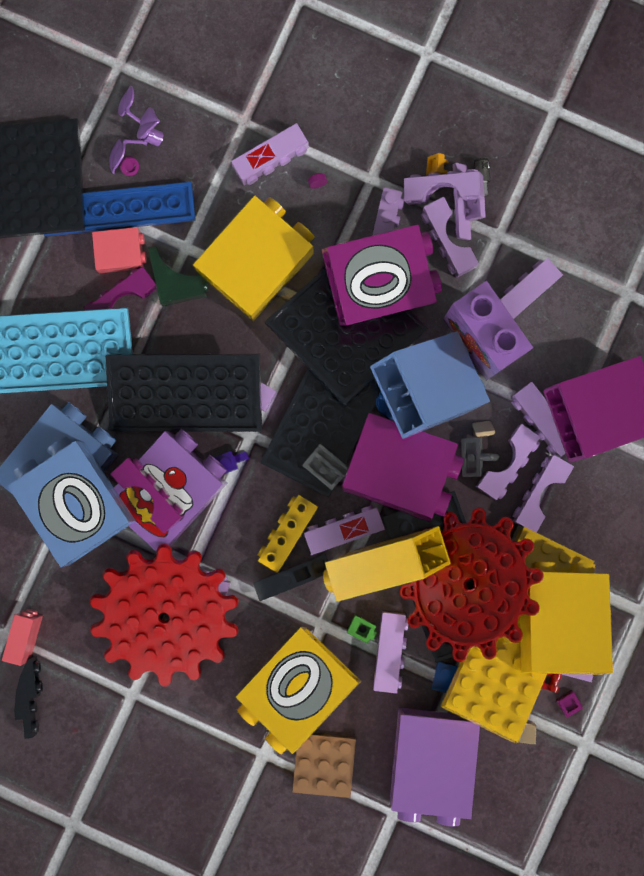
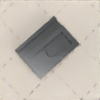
M321 444L302 465L331 490H333L349 469L348 466Z

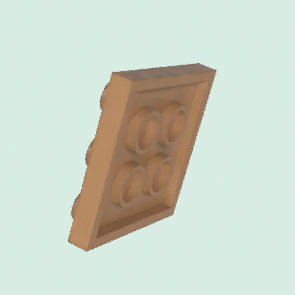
M312 734L296 751L293 793L351 798L356 738Z

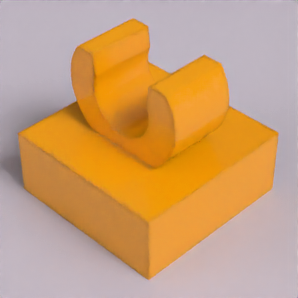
M437 153L427 157L426 176L429 173L447 174L448 171L444 170V165L449 164V161L445 159L444 154Z

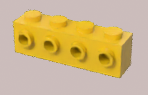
M300 495L297 498L292 497L287 505L290 507L287 514L283 513L278 520L280 526L277 530L273 529L267 538L270 540L267 547L262 546L257 554L260 557L258 561L276 573L281 569L318 506Z

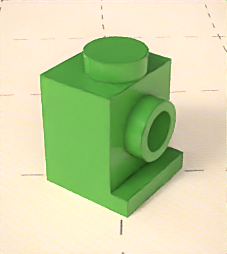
M354 614L346 632L368 644L369 640H374L378 630L375 629L376 624ZM362 625L366 626V631L360 632L359 627Z

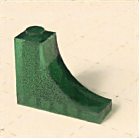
M156 246L148 248L158 296L162 306L207 297L206 291H209L208 282L203 280L201 275L188 276L173 271L162 261Z

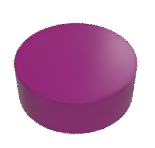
M125 156L121 160L119 168L126 176H133L139 170V163L133 156Z
M324 173L314 174L308 179L309 187L312 189L322 187L328 182Z

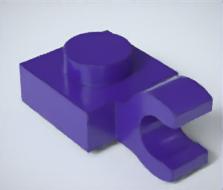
M230 451L214 457L227 469L224 474L239 469L237 463L249 459L246 451L235 456Z

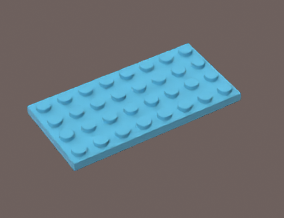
M128 307L0 316V393L107 386L105 355L133 354Z

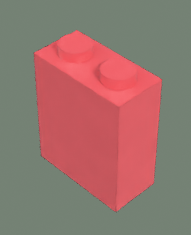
M138 227L92 232L95 268L99 274L134 270L142 266L144 268V263H147L146 252L142 250V244H145V237Z
M26 609V611L14 614L2 661L21 666L32 657L43 617L38 615V611Z

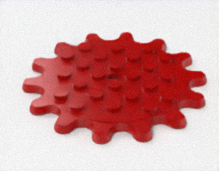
M476 508L472 512L470 521L464 524L459 522L455 513L448 512L443 519L445 526L441 534L451 564L425 579L413 581L401 587V597L412 599L416 603L415 611L408 617V625L412 628L426 625L429 628L430 634L426 645L431 651H436L443 643L449 642L453 647V658L457 662L465 661L470 648L474 646L481 650L485 659L491 660L497 655L496 642L500 637H506L513 643H519L522 640L523 633L518 627V619L523 614L530 616L538 614L540 606L538 602L529 597L528 591L533 584H538L543 580L544 574L538 568L531 569L527 567L526 557L533 551L534 543L528 538L519 542L512 541L510 534L513 529V521L511 518L503 517L495 526H489L486 522L485 510ZM473 579L475 588L469 590L467 582Z
M168 544L159 545L156 557L151 560L144 559L137 550L129 551L127 554V561L129 563L127 571L118 572L113 568L105 569L103 579L110 585V591L104 595L94 594L90 598V605L102 611L104 615L102 621L91 626L90 632L94 637H106L111 641V646L104 653L105 660L109 663L119 659L127 660L130 663L128 676L132 680H138L144 672L152 671L157 674L158 683L164 687L172 682L173 673L177 671L185 672L191 680L199 679L201 676L199 664L202 660L209 659L216 663L224 660L225 653L218 646V641L223 637L232 638L238 634V626L228 622L225 619V613L236 608L239 600L235 595L221 594L218 589L220 583L225 580V572L222 569H215L209 573L203 572L199 566L202 555L196 550L190 551L183 560H177L173 557L172 549ZM167 613L170 618L168 621H163L159 619V615Z

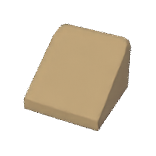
M491 421L472 424L473 436L475 438L490 436L495 433Z
M534 722L526 723L519 740L520 743L536 744V724Z

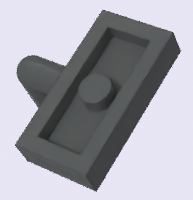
M482 438L461 439L462 457L464 458L462 477H483V461H499L501 459L499 454L483 453Z

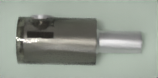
M478 158L474 160V166L483 175L484 196H487V183L490 182L488 158Z

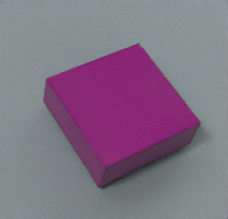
M572 690L556 699L566 718L583 709Z

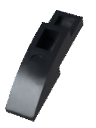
M326 554L254 582L253 586L259 601L322 577L326 570L325 562L328 561Z
M37 656L28 659L24 666L15 695V720L23 719L25 739L33 738L39 731V722L35 717L37 702L34 701V698L41 695L43 683L42 680H39L41 663L37 660Z

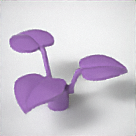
M131 85L121 98L118 114L124 116L126 113L140 123L137 138H143V140L124 139L122 141V139H118L111 150L109 165L113 174H115V169L123 159L127 143L144 145L150 143L158 147L163 140V132L154 129L160 120L157 118L153 108H147L141 120L130 112L129 108L134 100V89Z

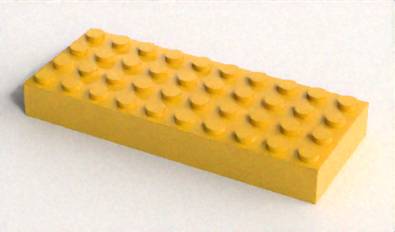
M526 527L518 530L514 542H519L525 538L533 541L534 549L526 557V565L531 569L532 563L553 562L556 563V572L571 573V564H594L593 560ZM519 617V619H518V627H519V628H520V617ZM500 637L496 642L497 655L491 660L485 659L478 647L470 648L466 660L460 662L441 707L510 742L518 743L547 674L521 673V641L513 643L506 637Z

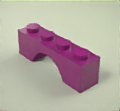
M143 266L141 268L137 267L130 272L129 277L125 280L120 279L114 284V288L110 291L105 290L99 295V299L95 302L87 303L83 308L84 310L111 309L115 302L125 295H136L144 299L157 290L158 286Z
M127 458L111 473V476L123 489L133 486L145 489L151 495L154 503V510L150 519L163 533L168 532L184 517L182 514L183 509L176 502L174 504L171 502L169 493L164 488L160 489L155 484L157 480L150 473L146 474L142 469L144 466L138 459Z

